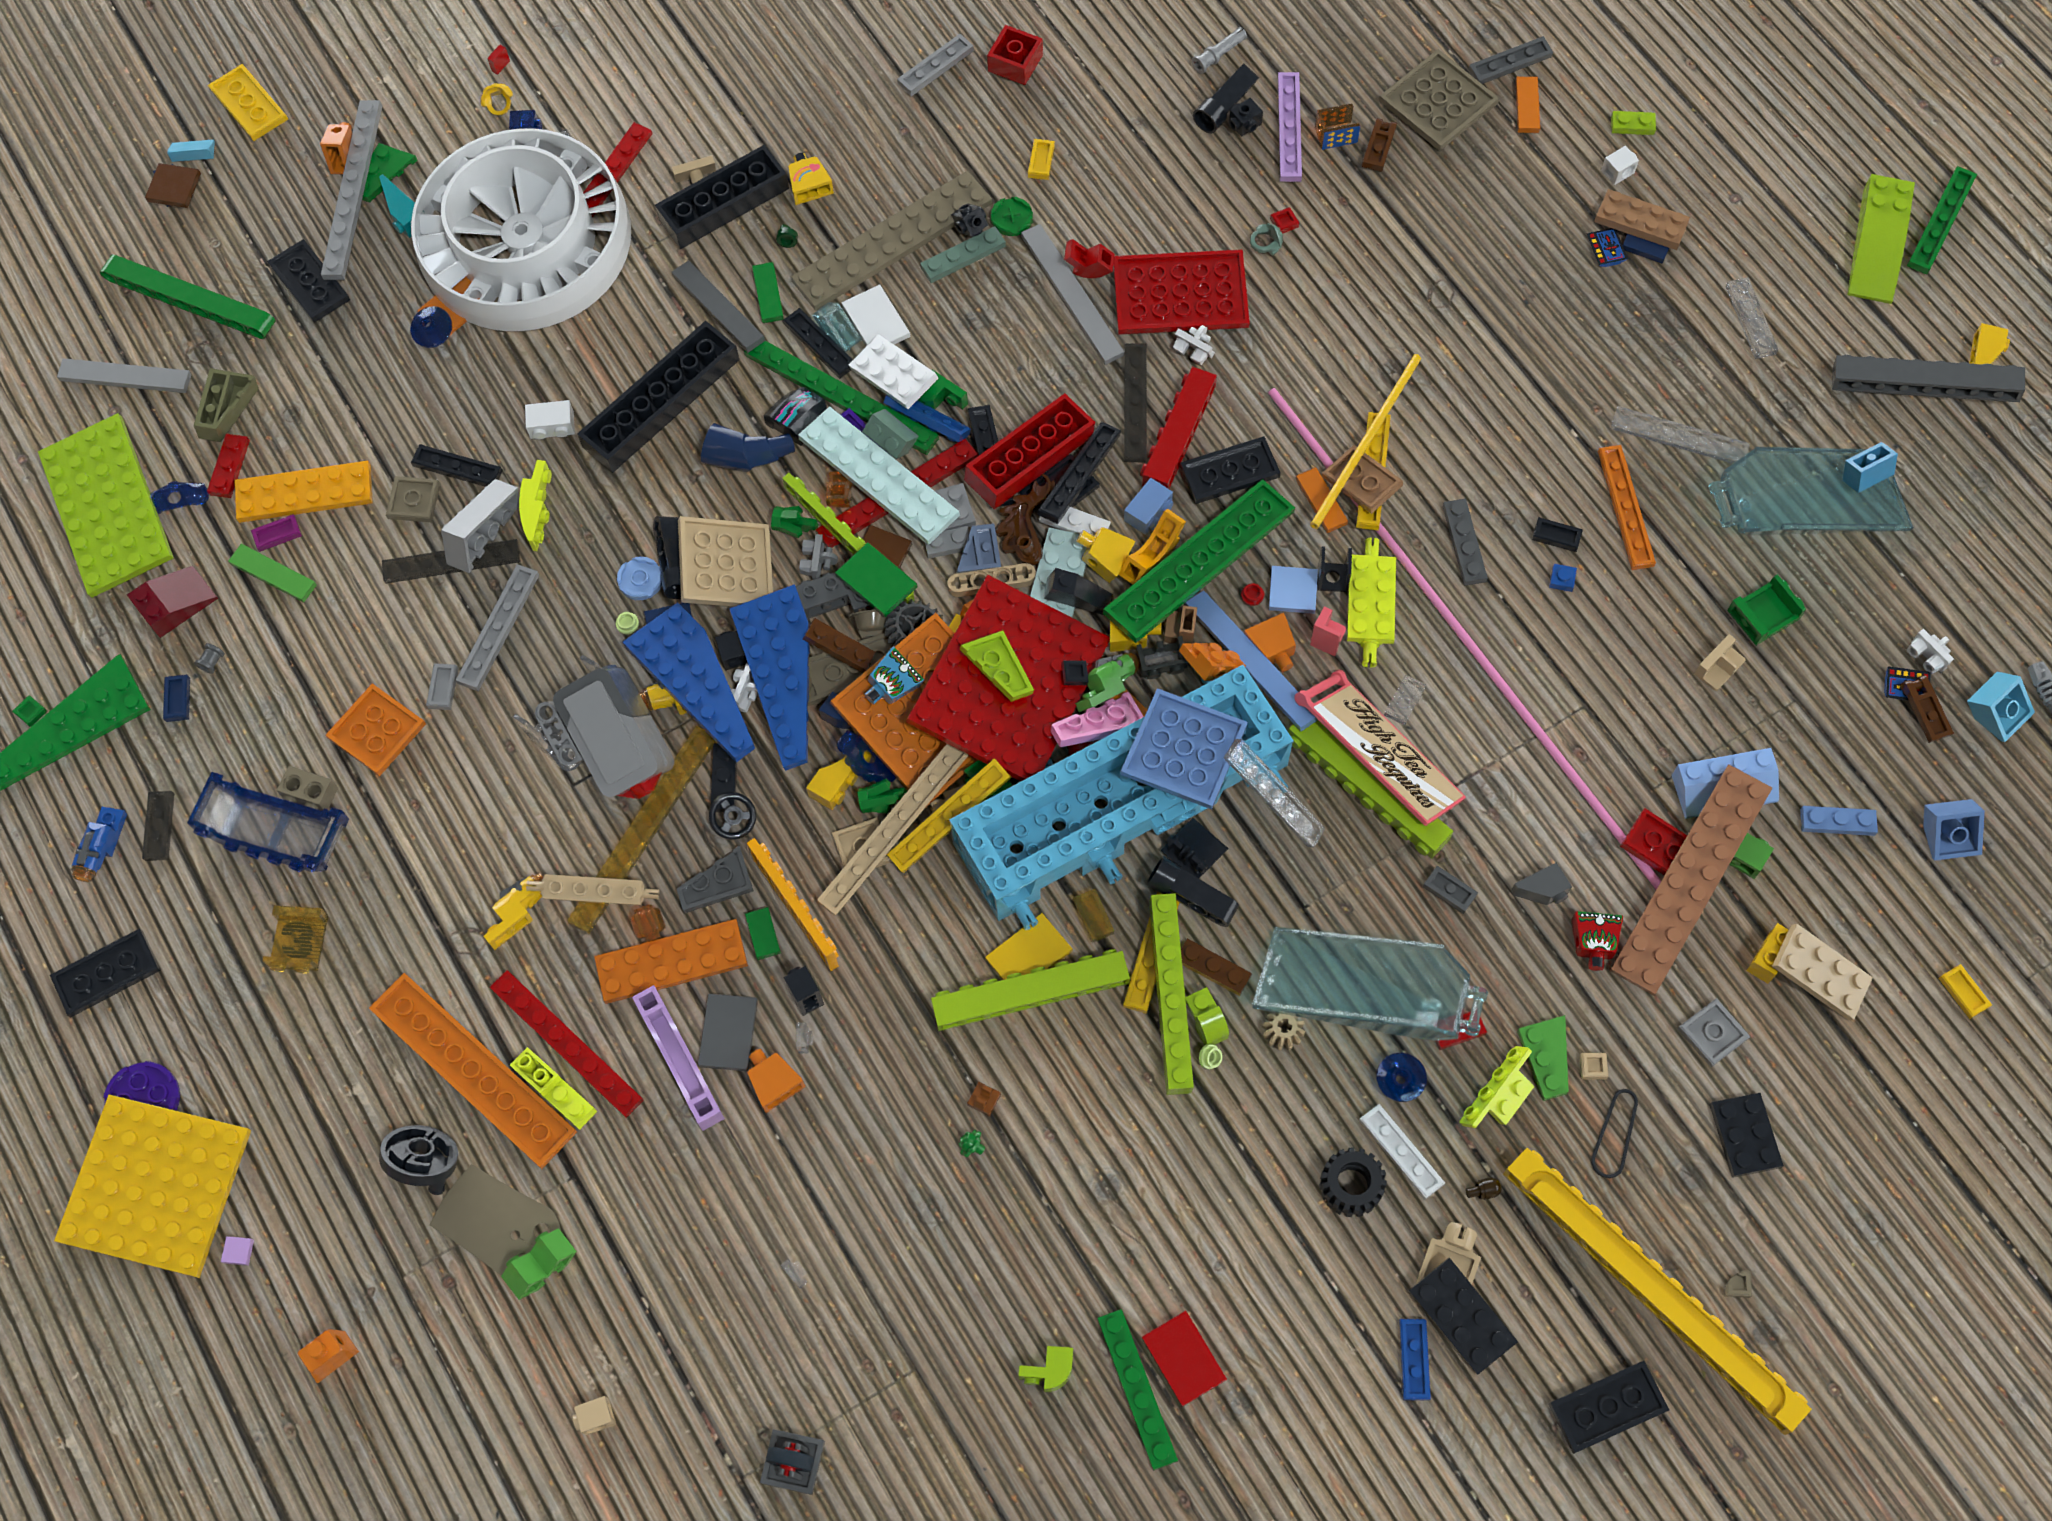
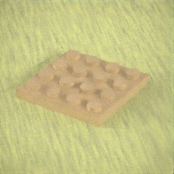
M679 517L678 533L682 603L735 607L773 593L769 524Z

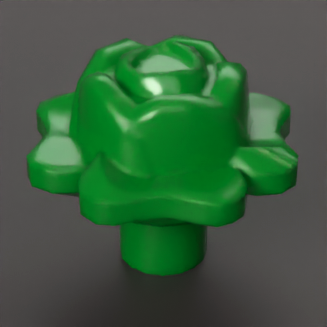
M973 1130L961 1136L959 1147L961 1148L960 1154L967 1158L974 1152L979 1155L984 1152L985 1146L980 1144L981 1132Z

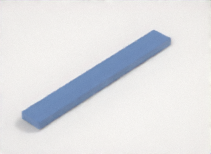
M1204 590L1185 602L1186 606L1197 607V620L1226 651H1234L1240 656L1241 661L1246 665L1245 668L1255 683L1300 731H1303L1318 720L1306 707L1300 706L1295 702V694L1298 691Z

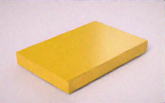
M1043 913L1036 917L1038 920L1036 926L1032 927L1030 923L1031 929L1025 930L1023 927L985 957L986 961L1002 980L1007 979L1008 975L1014 973H1021V975L1030 974L1032 969L1038 967H1045V970L1050 969L1073 951L1072 947Z

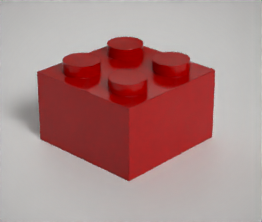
M1005 25L987 54L988 72L1026 85L1043 56V38Z

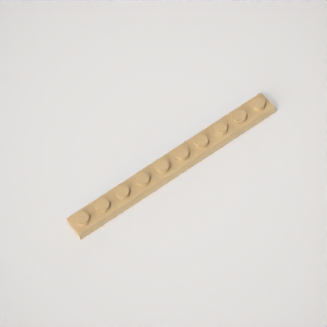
M946 744L821 894L817 902L836 916L969 755Z

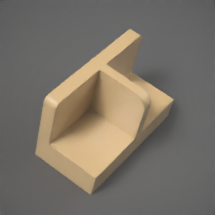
M1730 634L1702 661L1694 673L1714 691H1718L1746 661L1742 655L1732 648L1736 639Z

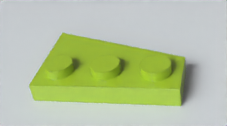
M1004 631L961 645L960 650L1011 702L1033 694L1034 689Z

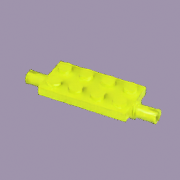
M1372 538L1365 539V555H1352L1351 578L1348 587L1347 641L1357 642L1363 648L1362 666L1368 667L1370 659V668L1377 666V648L1379 645L1394 644L1396 557L1379 556L1380 540L1378 538H1374L1373 546Z

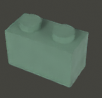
M886 409L872 414L862 431L895 459L908 454L919 437Z

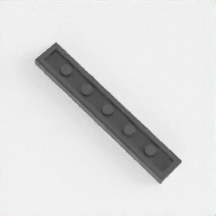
M689 260L672 271L673 277L747 352H750L765 341L761 332Z

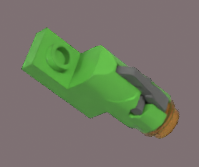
M1124 653L1097 660L1095 668L1088 674L1089 682L1087 685L1090 692L1083 694V700L1075 703L1078 711L1081 712L1092 708L1125 691L1126 689L1122 682L1136 674L1140 668L1137 656L1132 653Z

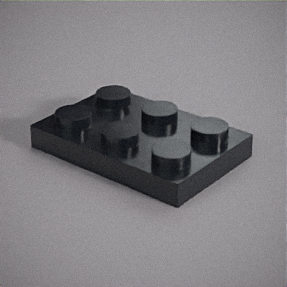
M1761 1093L1714 1101L1709 1104L1732 1178L1780 1169L1784 1166Z

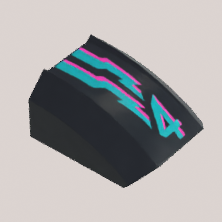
M801 387L787 393L765 413V424L782 434L789 433L792 440L802 446L803 442L799 440L798 434L827 409L825 399L807 388Z

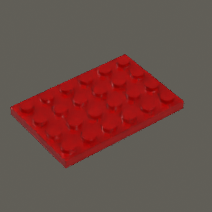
M1243 249L1114 257L1113 267L1118 335L1176 332L1178 328L1182 331H1190L1191 327L1198 330L1202 325L1207 327V330L1249 328L1250 320Z

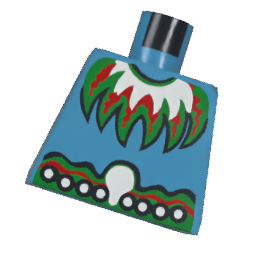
M892 647L870 674L868 682L873 687L864 695L873 705L882 697L887 703L892 704L920 687L924 679L895 647Z

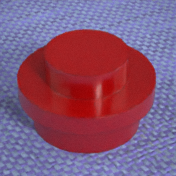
M1251 583L1242 589L1241 598L1245 604L1256 606L1263 601L1264 591L1258 584Z

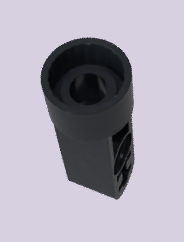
M1243 63L1211 98H1206L1194 110L1193 120L1196 125L1206 133H1214L1226 121L1227 113L1251 89L1259 77Z
M656 516L653 521V533L662 573L661 580L664 595L669 599H681L679 517Z
M1162 856L1146 883L1147 886L1161 894L1176 893V900L1222 927L1229 926L1239 907L1237 901L1183 870L1182 866L1165 856Z

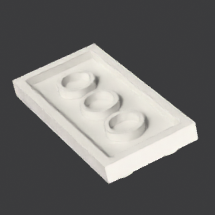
M879 334L849 364L852 371L907 409L938 379L935 372Z

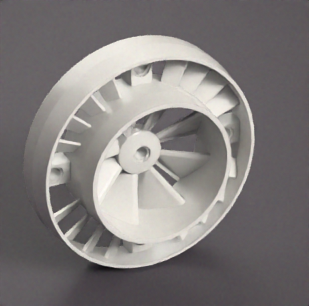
M512 129L492 133L464 145L435 168L422 186L416 199L412 214L411 234L420 270L433 294L446 307L465 318L467 322L480 327L500 331H527L552 326L579 314L596 302L609 289L622 270L628 255L631 241V220L618 183L606 164L593 150L576 139L558 132L542 129ZM596 173H601L608 179L605 183L584 194L579 185ZM512 186H516L520 213L517 210ZM614 189L616 201L592 208L588 207L586 198ZM480 203H484L505 222L501 226L472 212ZM435 210L441 212V215L432 214ZM616 210L615 222L594 223L591 213ZM595 230L612 231L602 253L593 250ZM461 233L501 236L503 242L475 251H469L459 243ZM505 249L511 253L508 259L492 258ZM467 276L471 284L463 295L452 290L457 283Z

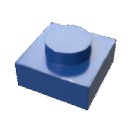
M1554 564L1549 588L1572 592L1577 568Z

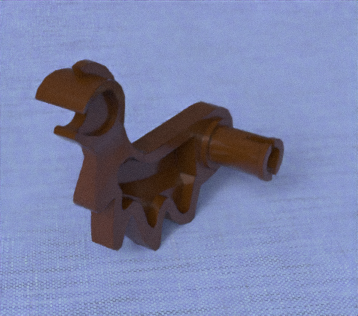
M1042 474L1046 482L1044 486H1039L1037 481H1035L1030 494L1016 495L1013 497L1016 504L1000 509L1001 515L1008 517L1000 523L996 530L998 537L1005 536L1002 542L1004 553H1017L1022 563H1028L1032 566L1038 564L1042 559L1043 549L1030 516L1035 507L1043 503L1056 486L1054 480L1051 482L1048 476Z

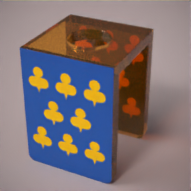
M1352 103L1317 110L1315 130L1322 150L1358 142L1359 123L1340 126L1351 123L1354 109Z

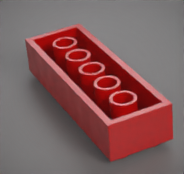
M1064 393L968 463L965 467L964 481L995 510L1088 441L1093 434L1095 421Z

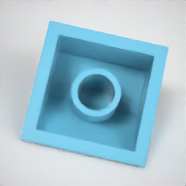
M1996 672L1967 700L1974 719L2002 742H2006L2035 713L2021 676Z

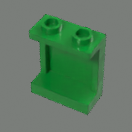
M1775 575L1768 584L1743 599L1741 596L1734 599L1727 611L1755 646L1800 620L1806 608L1803 601L1790 590L1788 583L1781 579L1779 575Z

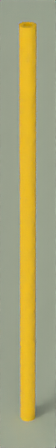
M1414 354L1316 513L1310 523L1313 529H1318L1415 371L1421 361V357L1418 354Z

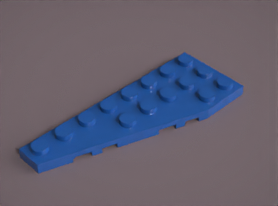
M794 584L730 608L785 771L808 763L807 722L809 717L808 663L810 645L803 640V637L810 625Z
M678 602L622 642L629 653L736 763L755 749L705 629Z

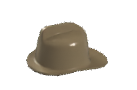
M875 609L852 613L848 616V618L855 619L861 637L876 636L884 633L886 630L884 624L887 616L883 617Z

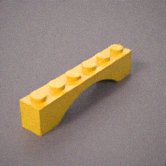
M861 740L854 750L843 759L819 769L806 787L808 796L833 810L836 804L840 805L844 800L845 791L849 785L853 786L857 781L860 769L868 765L873 751Z

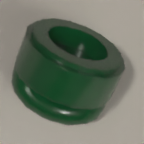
M782 224L777 232L776 241L782 247H794L798 241V233L788 225Z

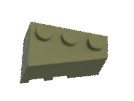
M210 368L194 422V428L199 439L217 442L223 440L259 389L254 375Z

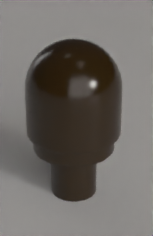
M1489 1177L1478 1180V1182H1475L1474 1187L1466 1188L1465 1191L1468 1198L1478 1197L1480 1200H1487L1497 1197L1501 1193L1502 1186L1496 1178Z

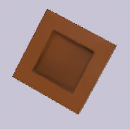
M978 1082L967 1105L990 1117L1001 1096V1092Z

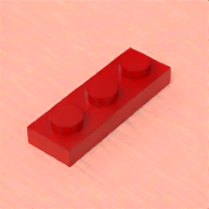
M225 435L207 489L210 496L232 498L235 480L238 479L250 442L247 436Z

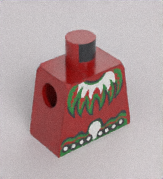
M1576 911L1573 915L1571 924L1576 954L1579 957L1589 958L1590 970H1603L1604 959H1612L1616 954L1623 915Z

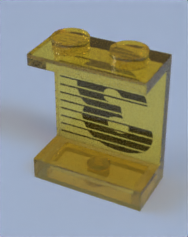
M274 905L272 915L278 920L271 957L263 956V962L270 967V970L275 972H285V969H292L303 974H307L309 971H318L328 915L322 908Z

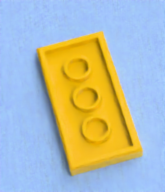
M243 64L207 85L253 142L289 120L283 110Z

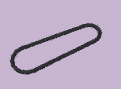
M1629 1089L1618 1090L1613 1096L1592 1154V1167L1603 1178L1617 1177L1624 1168L1638 1106L1637 1096ZM1628 1093L1634 1099V1107L1620 1168L1614 1174H1604L1596 1167L1595 1157L1618 1095Z

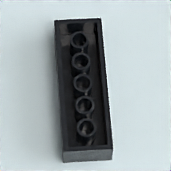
M762 145L655 204L658 219L679 249H682L788 190L787 174L767 147Z

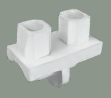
M1202 325L1198 330L1191 327L1189 333L1193 334L1194 337L1179 328L1176 331L1177 339L1173 349L1177 353L1184 355L1189 346L1194 348L1195 350L1190 358L1199 365H1202L1207 357L1212 358L1215 353L1212 351L1211 346L1202 342L1203 340L1209 343L1211 339L1210 336L1206 335L1207 327Z
M1924 629L1918 632L1907 649V652L1914 658L1923 654L1928 659L1924 662L1923 667L1926 671L1931 672V674L1937 671L1942 673L1954 660L1949 654L1951 650L1946 646L1950 639L1945 636L1940 640L1935 634L1930 636Z
M746 664L745 669L735 670L733 681L738 685L736 689L730 688L741 712H747L751 702L755 701L756 696L759 697L748 664Z

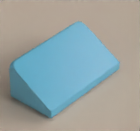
M202 140L172 143L167 154L172 162L214 159L215 141Z

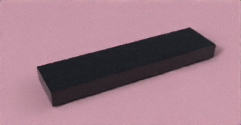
M798 308L783 320L784 325L839 379L851 371L849 364L853 359L801 308Z
M419 444L411 461L413 467L484 487L488 486L494 479L499 480L503 472L500 466Z

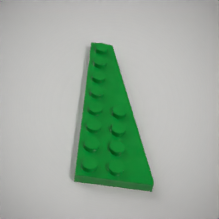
M121 654L115 656L0 752V791L151 710Z

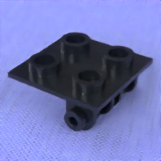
M1192 818L1175 836L1171 835L1166 840L1167 844L1161 849V852L1170 860L1182 866L1183 870L1200 879L1229 848L1197 820Z

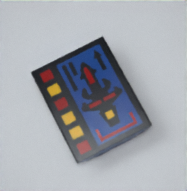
M1609 228L1586 233L1599 266L1609 267L1618 265L1628 259L1616 229Z
M1888 666L1884 689L1886 698L1909 701L1908 697L1902 692L1901 683L1908 680L1915 681L1917 677L1926 675L1930 681L1931 672ZM1917 690L1919 695L1923 694L1921 690Z

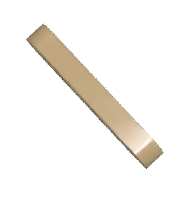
M1022 563L957 573L949 577L947 583L948 591L955 597L976 595L981 586L975 585L974 581L979 577L986 578L987 574L996 579L1000 574H1006L1009 576V580L1005 583L1013 588L1028 587L1034 583L1036 570L1031 564ZM1023 572H1027L1029 578H1024ZM1013 573L1016 574L1015 581H1013ZM967 580H970V588H968ZM955 582H960V589H956Z

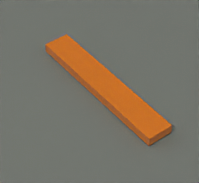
M1616 445L1599 448L1598 455L1631 569L1637 570L1654 567L1656 561L1622 446Z

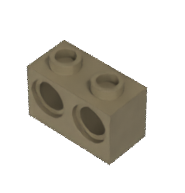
M288 766L276 791L282 796V801L289 805L295 806L297 803L303 805L308 811L327 813L338 787L332 779ZM300 785L297 790L292 791L295 786ZM321 792L318 797L313 798L316 793Z

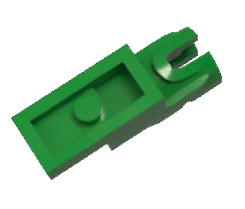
M932 369L938 376V379L918 401L936 409L946 399L950 405L957 406L963 410L968 405L967 392Z

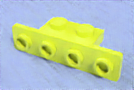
M1515 1046L1507 1053L1506 1059L1493 1072L1492 1078L1487 1085L1479 1091L1476 1100L1464 1111V1116L1459 1121L1462 1126L1476 1128L1488 1112L1500 1124L1507 1125L1534 1088L1533 1084L1519 1071L1532 1053L1528 1047Z

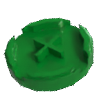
M1018 197L1000 199L991 210V223L1002 235H1021V232L1030 229L1033 223L1032 208L1024 199Z

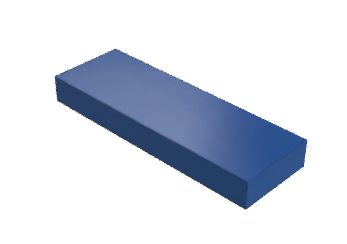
M1400 1319L1403 1400L1430 1401L1426 1319Z

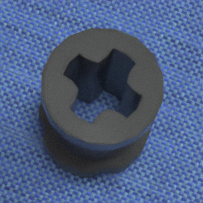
M206 643L204 646L205 651L194 664L199 669L213 674L215 671L214 666L225 653L220 648Z

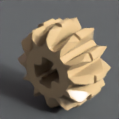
M1279 1008L1276 1009L1275 1015L1269 1013L1267 1015L1268 1021L1263 1023V1028L1266 1029L1263 1034L1264 1038H1271L1269 1041L1270 1046L1278 1043L1279 1051L1282 1050L1283 1045H1286L1287 1049L1291 1050L1293 1043L1299 1045L1301 1043L1299 1037H1304L1305 1031L1301 1029L1305 1024L1304 1021H1297L1299 1017L1298 1012L1292 1016L1289 1015V1008H1286L1285 1014H1282ZM1281 1026H1287L1286 1033L1281 1032Z

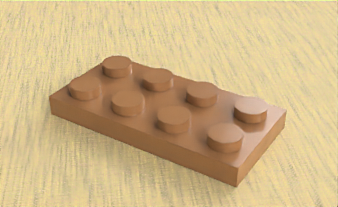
M1608 189L1594 222L1677 250L1690 217Z

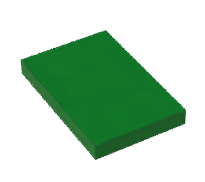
M868 542L835 572L836 577L883 617L890 614L918 587L914 580Z

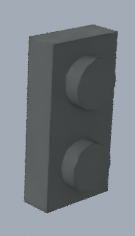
M1436 866L1423 885V888L1463 914L1478 894L1477 891L1439 866Z

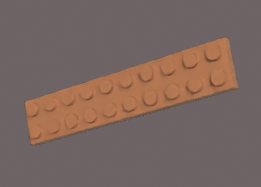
M1729 764L1727 765L1610 970L1612 973L1655 996L1770 794L1771 786Z

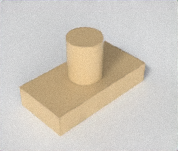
M711 155L673 166L672 171L676 183L691 179L693 184L704 178L703 175L715 172L716 166Z

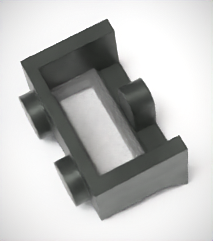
M1179 636L1176 643L1164 645L1163 641H1158L1154 643L1153 648L1143 650L1141 644L1136 645L1135 654L1138 659L1141 676H1147L1148 679H1156L1161 676V673L1170 672V674L1176 675L1184 672V669L1188 666V661L1179 652L1180 647L1184 643L1183 637Z

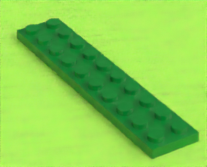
M1262 479L1103 609V614L1133 642L1137 643L1291 516L1296 507Z

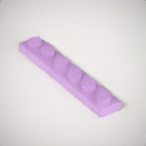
M1278 72L1280 182H1301L1299 72Z

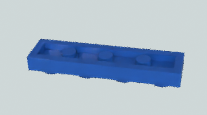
M888 395L885 397L884 404L890 406L892 410L902 412L909 416L911 420L921 422L928 426L930 430L947 436L951 441L960 442L970 434L971 428L924 405L918 400L907 409Z

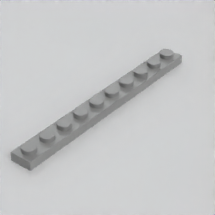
M360 100L321 271V276L324 280H345L383 107L380 100Z

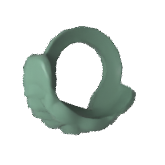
M1261 224L1256 227V231L1250 237L1251 247L1259 253L1269 252L1271 256H1274L1282 247L1283 234L1275 224ZM1258 234H1267L1275 241L1263 247L1256 244L1255 237Z

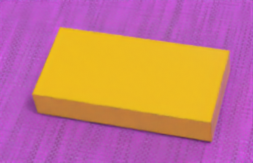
M1034 139L1028 178L1049 180L1055 141Z
M1961 964L1938 978L1969 1019L1992 1006L1991 1002Z

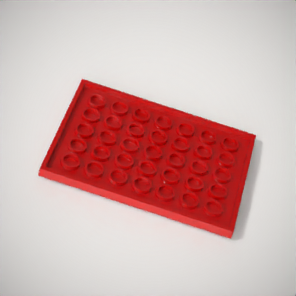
M987 574L906 723L986 764L996 759L1011 777L1023 781L1044 770L1057 745V741L1051 733L1052 724L1073 714L1077 706L1075 703L1079 702L1087 686L1064 685L1062 662L1086 661L1089 674L1095 668L1096 661L1101 659L1110 642V637ZM1004 631L1034 689L1033 694L1011 702L960 650L961 645Z

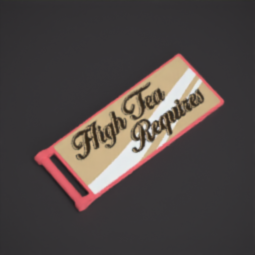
M1336 670L1329 678L1306 691L1302 690L1295 694V702L1300 706L1306 707L1423 825H1429L1466 798L1448 778L1348 681L1343 670ZM1335 684L1342 686L1316 703L1311 701V698Z

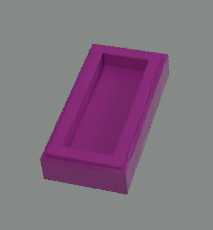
M294 514L251 530L259 552L302 536Z

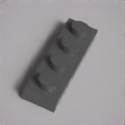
M1542 36L1469 65L1468 70L1476 80L1484 84L1552 57L1553 51L1545 37Z
M1466 498L1444 502L1442 507L1464 586L1487 582L1488 577Z

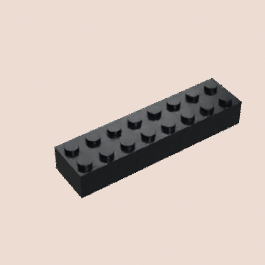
M704 321L577 433L582 448L611 473H614L740 360L737 346L710 323Z

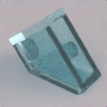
M828 302L812 315L820 328L845 352L862 340L839 303Z

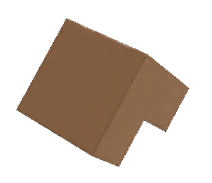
M1183 606L1182 612L1174 611L1167 617L1164 643H1176L1179 636L1183 637L1184 643H1193L1197 607Z

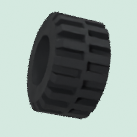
M1354 1147L1348 1148V1151L1342 1149L1336 1155L1333 1154L1329 1161L1326 1162L1321 1173L1319 1186L1320 1190H1322L1321 1196L1323 1200L1326 1199L1328 1201L1327 1206L1330 1209L1332 1207L1337 1209L1335 1213L1339 1215L1342 1212L1346 1213V1217H1352V1215L1356 1214L1357 1217H1360L1365 1212L1367 1214L1371 1212L1380 1202L1387 1184L1385 1180L1386 1172L1381 1169L1382 1163L1380 1160L1376 1162L1374 1160L1375 1155L1371 1152L1367 1155L1364 1153L1365 1150L1361 1148L1359 1151H1355ZM1346 1170H1354L1361 1173L1367 1181L1368 1187L1366 1192L1360 1195L1346 1193L1339 1185V1174Z

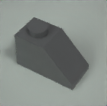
M1556 862L1515 883L1511 893L1513 896L1544 905H1549L1552 902L1559 904L1568 898V893L1572 886Z

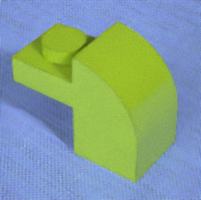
M1207 987L1185 997L1186 1004L1196 1021L1195 1028L1204 1046L1206 1044L1216 1045L1228 1039L1229 1029L1220 1007L1216 1005Z
M1047 1346L1046 1367L1019 1365V1380H1024L1026 1385H1039L1040 1381H1044V1392H1053L1060 1389L1067 1383L1072 1373L1073 1348Z

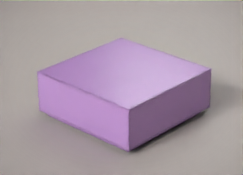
M226 1236L221 1262L224 1264L249 1266L254 1240Z

